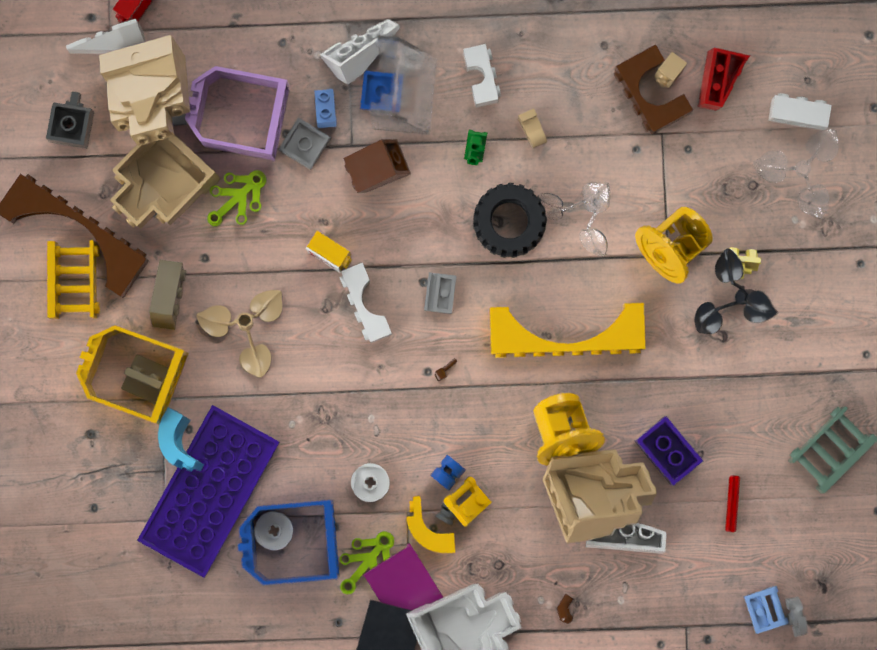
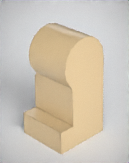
M535 109L518 115V120L532 148L547 142Z

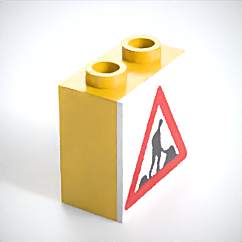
M316 231L306 247L309 254L339 273L343 268L347 269L352 261L349 250L319 231Z

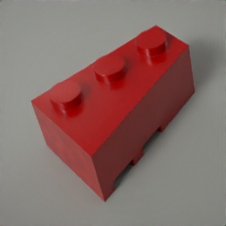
M712 48L707 51L698 107L714 111L722 108L750 55L719 48Z

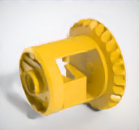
M680 207L656 228L642 226L635 233L637 245L648 263L665 279L677 284L683 283L688 278L687 264L713 242L712 231L707 222L700 214L689 207ZM672 224H675L677 230L681 235H679L674 241L671 242V240L668 237H666L665 234L662 233L665 230H668L670 234H673L675 230L672 227Z
M560 393L550 396L539 402L533 410L544 443L537 452L538 462L542 465L548 466L551 458L554 456H573L580 453L596 452L605 442L603 433L599 430L590 429L580 398L576 394ZM569 417H571L573 423H571V428L567 419Z

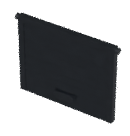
M370 599L356 650H415L417 638L406 613L412 610Z

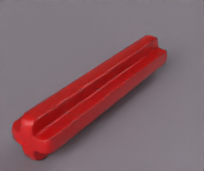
M730 475L725 527L726 532L733 533L736 532L740 489V476Z

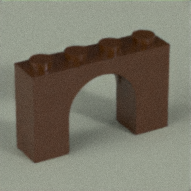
M656 44L622 62L614 69V76L617 82L623 84L625 96L627 99L631 98L634 104L632 106L637 116H641L643 128L646 132H650L651 135L686 117L693 111L685 94L663 105L651 104L641 96L639 91L640 79L648 72L661 66L665 61Z

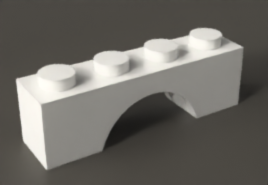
M363 263L341 271L343 275L340 277L344 288L348 287L350 292L347 295L351 305L355 304L357 309L354 312L358 323L362 322L365 328L361 330L365 340H370L373 343L392 335L385 316L374 315L363 305V291L370 283Z

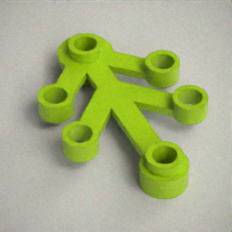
M259 170L252 171L248 176L234 175L231 172L224 175V181L229 185L235 182L247 183L241 189L220 188L217 185L210 188V194L215 198L219 196H233L219 210L211 211L208 214L207 221L211 226H220L223 222V216L238 202V214L235 219L239 225H245L248 221L246 216L247 194L252 189L253 201L250 203V209L253 212L261 210L260 189L265 186L267 179L265 174ZM229 175L233 176V180L231 182H228L226 180L227 176ZM256 176L260 177V181L258 183H255L253 181L254 177ZM215 188L219 189V193L217 195H214L212 193L213 189ZM254 203L259 204V208L256 210L252 208ZM213 215L218 216V220L215 222L211 220ZM240 216L245 217V221L242 223L238 221Z
M383 531L376 538L372 539L355 538L352 541L354 549L359 550L365 546H375L370 553L351 555L343 553L340 556V562L343 565H348L350 562L363 561L350 579L342 581L340 589L344 594H352L356 589V582L370 566V569L377 566V556L381 551L383 561L390 558L389 549L394 545V537L391 533ZM383 537L388 538V544H382L381 539ZM356 540H359L361 542V546L359 548L354 546V542ZM344 555H347L349 557V561L347 563H344L342 561V557ZM351 583L352 589H345V584Z

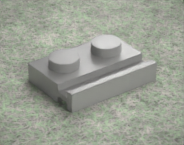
M429 272L424 311L452 314L456 283L455 275Z

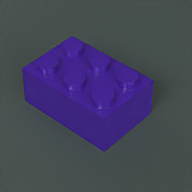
M667 416L662 417L635 440V443L671 486H674L703 462L701 457Z

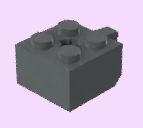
M72 91L70 101H66L65 104L53 103L46 139L50 143L88 149L94 111L91 108L83 107L84 104L80 103L81 94L79 92ZM72 122L74 125L69 129L67 124L70 125Z

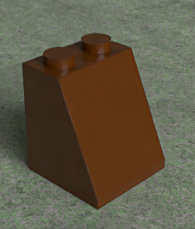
M381 139L343 158L345 169L350 174L352 186L357 193L369 192L411 174L397 139Z

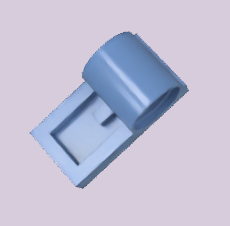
M334 90L314 91L317 127H337Z

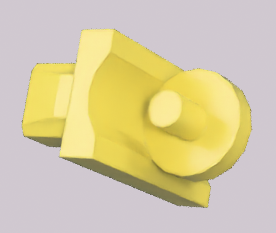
M730 247L742 262L743 276L741 279L744 278V274L758 271L761 258H758L757 250L748 249L746 250V256H739V249Z

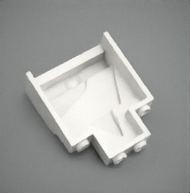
M472 584L431 604H425L410 611L406 615L421 650H509L506 641L502 640V637L522 628L520 616L512 607L513 600L511 596L506 592H500L485 599L483 588L479 584Z

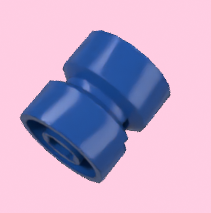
M446 455L440 462L441 467H436L430 476L450 491L456 483L455 479L460 478L466 469L449 455ZM449 468L452 469V472H451L450 475H449L448 473H446V471H447Z

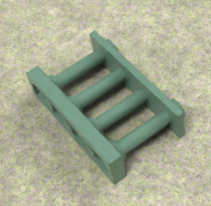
M846 406L836 407L830 413L832 417L800 449L798 447L790 453L791 458L788 460L790 463H795L798 460L818 480L817 483L819 485L816 489L821 494H825L877 441V437L874 434H869L868 436L863 434L844 415L848 410ZM837 420L858 439L859 445L855 449L850 448L830 428ZM824 433L845 453L844 456L846 458L841 463L837 462L817 442ZM810 447L831 466L832 472L828 476L822 475L803 456Z

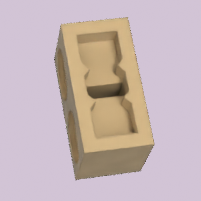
M671 52L654 76L657 84L663 88L666 86L669 89L682 73L687 63Z

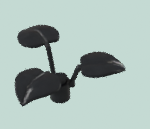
M727 248L715 264V274L721 282L728 283L731 281L732 285L739 288L735 294L736 301L719 306L716 309L712 302H705L698 307L694 322L699 333L714 334L722 327L723 318L718 312L721 309L745 304L743 314L752 323L765 322L776 316L778 312L764 292L745 289L744 286L734 281L742 278L743 265L737 254L730 248Z

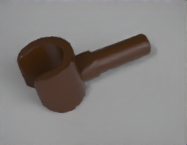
M455 358L435 372L437 381L447 377L445 371L457 362Z

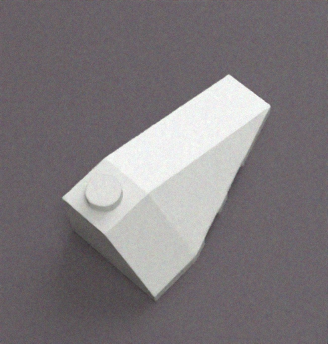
M136 19L112 26V31L110 32L100 31L96 33L97 35L93 39L87 37L66 46V49L71 54H105L144 43L146 40L140 24Z
M388 19L369 28L364 35H354L351 37L352 40L347 43L341 44L339 42L320 54V57L337 79L348 85L365 72L400 29V26Z

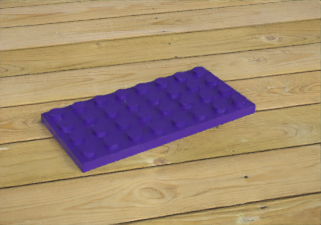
M212 405L186 451L188 455L203 463V468L201 471L196 469L190 471L185 467L182 469L177 467L137 541L205 578L280 442Z

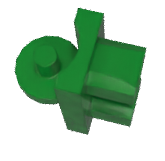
M469 129L464 155L467 164L477 166L479 162L483 163L488 132L480 133Z

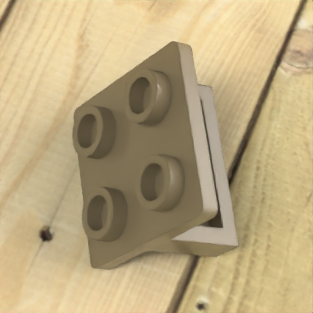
M137 354L131 367L126 368L124 374L127 376L121 389L156 404L169 368Z

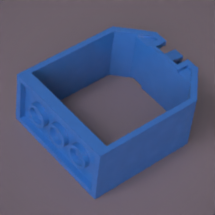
M333 500L258 506L239 527L242 543L238 544V551H243V557H241L242 568L262 585L329 580L340 577ZM324 505L329 574L268 579L259 572L254 534V519L262 510Z

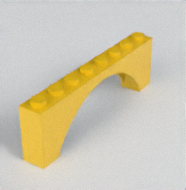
M624 303L623 311L610 327L599 335L578 343L547 341L525 329L509 312V307H490L491 355H495V358H507V354H514V357H526V354L533 353L534 357H544L545 353H553V356H564V352H572V356H581L583 352H591V355H603L602 351H610L611 355L622 354V351H629V354H641V350L646 349L644 303Z

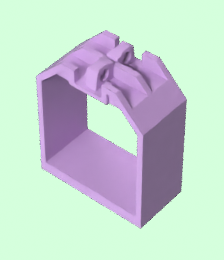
M214 66L192 81L191 91H193V95L189 97L190 112L186 113L185 120L206 148L275 161L290 86L285 79ZM219 78L277 89L265 150L207 139L201 136L199 132L210 84Z

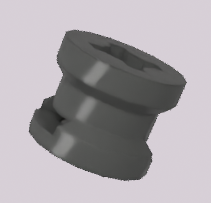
M443 503L441 511L435 517L452 526L455 515Z

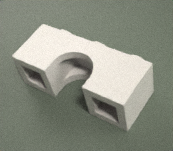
M486 44L463 49L467 71L479 70L484 75V80L480 84L472 86L475 106L481 107L498 103V97H501L499 85L495 86L494 82L497 75L495 67L491 68L490 60H493L491 50L487 49Z

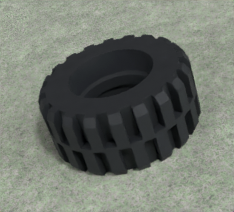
M499 184L493 189L490 188L479 199L474 211L473 226L477 239L490 253L500 255L503 258H516L517 256L527 254L537 246L546 229L547 217L545 206L541 203L542 200L534 194L533 190H528L521 184ZM514 203L522 207L526 212L528 224L526 230L520 236L504 238L494 230L492 215L500 205Z

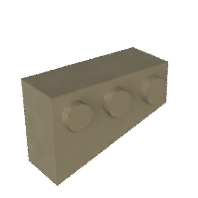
M159 260L149 309L152 327L175 330L179 314V300L183 294L182 281L186 279V270H184L182 262Z

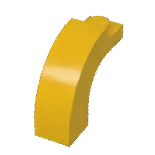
M421 496L413 497V501H409L410 512H414V516H407L406 518L409 530L415 540L423 547L437 553H455L454 533H435L428 529L422 519Z

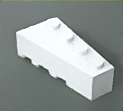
M639 523L625 525L624 528L614 529L611 535L586 541V547L663 554L666 548V532Z

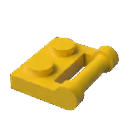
M470 476L464 480V484L452 495L444 498L445 505L465 527L492 503L477 486L475 479ZM470 490L472 495L458 506L456 501L466 491Z

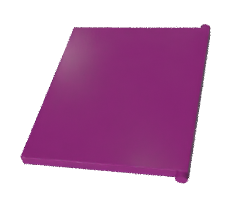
M410 543L403 550L363 574L382 603L413 611L425 604H431L444 598Z

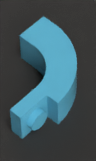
M168 407L161 419L158 430V442L163 456L169 463L182 469L185 467L190 471L193 469L201 471L204 464L188 455L182 445L183 433L191 420Z

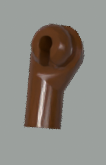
M566 593L557 606L559 619L563 623L569 624L573 621V615L570 614L568 607L574 598Z

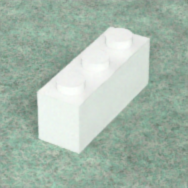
M779 93L778 96L775 95L772 98L768 121L826 130L829 124L832 105L827 104L823 100L812 102L808 101V98L796 97L795 99L789 98L788 94Z

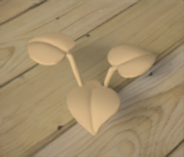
M269 290L257 294L250 303L251 311L256 314L241 313L231 323L230 311L221 305L212 306L197 313V320L201 328L213 337L225 336L228 333V326L238 324L242 331H246L251 348L244 349L240 354L239 361L241 367L247 373L258 378L263 377L267 373L271 364V353L263 344L254 347L250 329L253 327V318L258 316L264 322H272L279 318L282 312V292L280 290Z

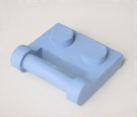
M777 586L744 596L756 634L789 623L788 618L784 615L777 594L779 592ZM767 595L771 597L778 619L776 621L772 619L765 598Z

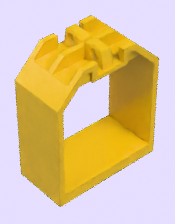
M116 325L90 336L86 345L89 347L88 352L82 351L80 358L84 359L83 365L79 364L76 372L86 397L109 407L160 424L165 411L170 405L189 353ZM121 332L175 352L151 416L97 397L91 385L108 339Z

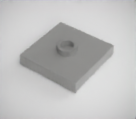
M298 117L278 150L312 170L331 137Z

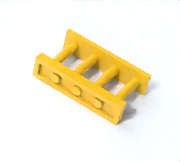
M89 240V247L61 248L56 241H47V318L59 319V314L62 312H90L91 318H97V314L100 313V303L97 302V257L100 255V248L94 240ZM61 255H89L90 266L61 267L59 265V257ZM61 274H90V285L61 286L59 284V276ZM62 293H90V304L61 305L59 303V295Z

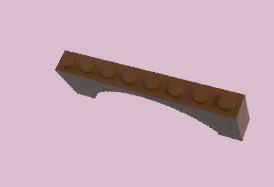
M20 174L0 202V216L12 224L19 219L41 214L60 215L79 222L94 236L102 250L107 269V283L105 287L124 298L149 262L145 258L147 254L138 248L134 251L129 247L131 243L124 238L120 240L115 238V232L105 227L104 230L98 226L100 222L91 216L89 219L82 215L84 212L78 207L74 206L71 208L66 205L68 203L66 199L60 195L57 198L51 194L52 190L44 184L42 187L35 184L37 180L29 174L26 177Z

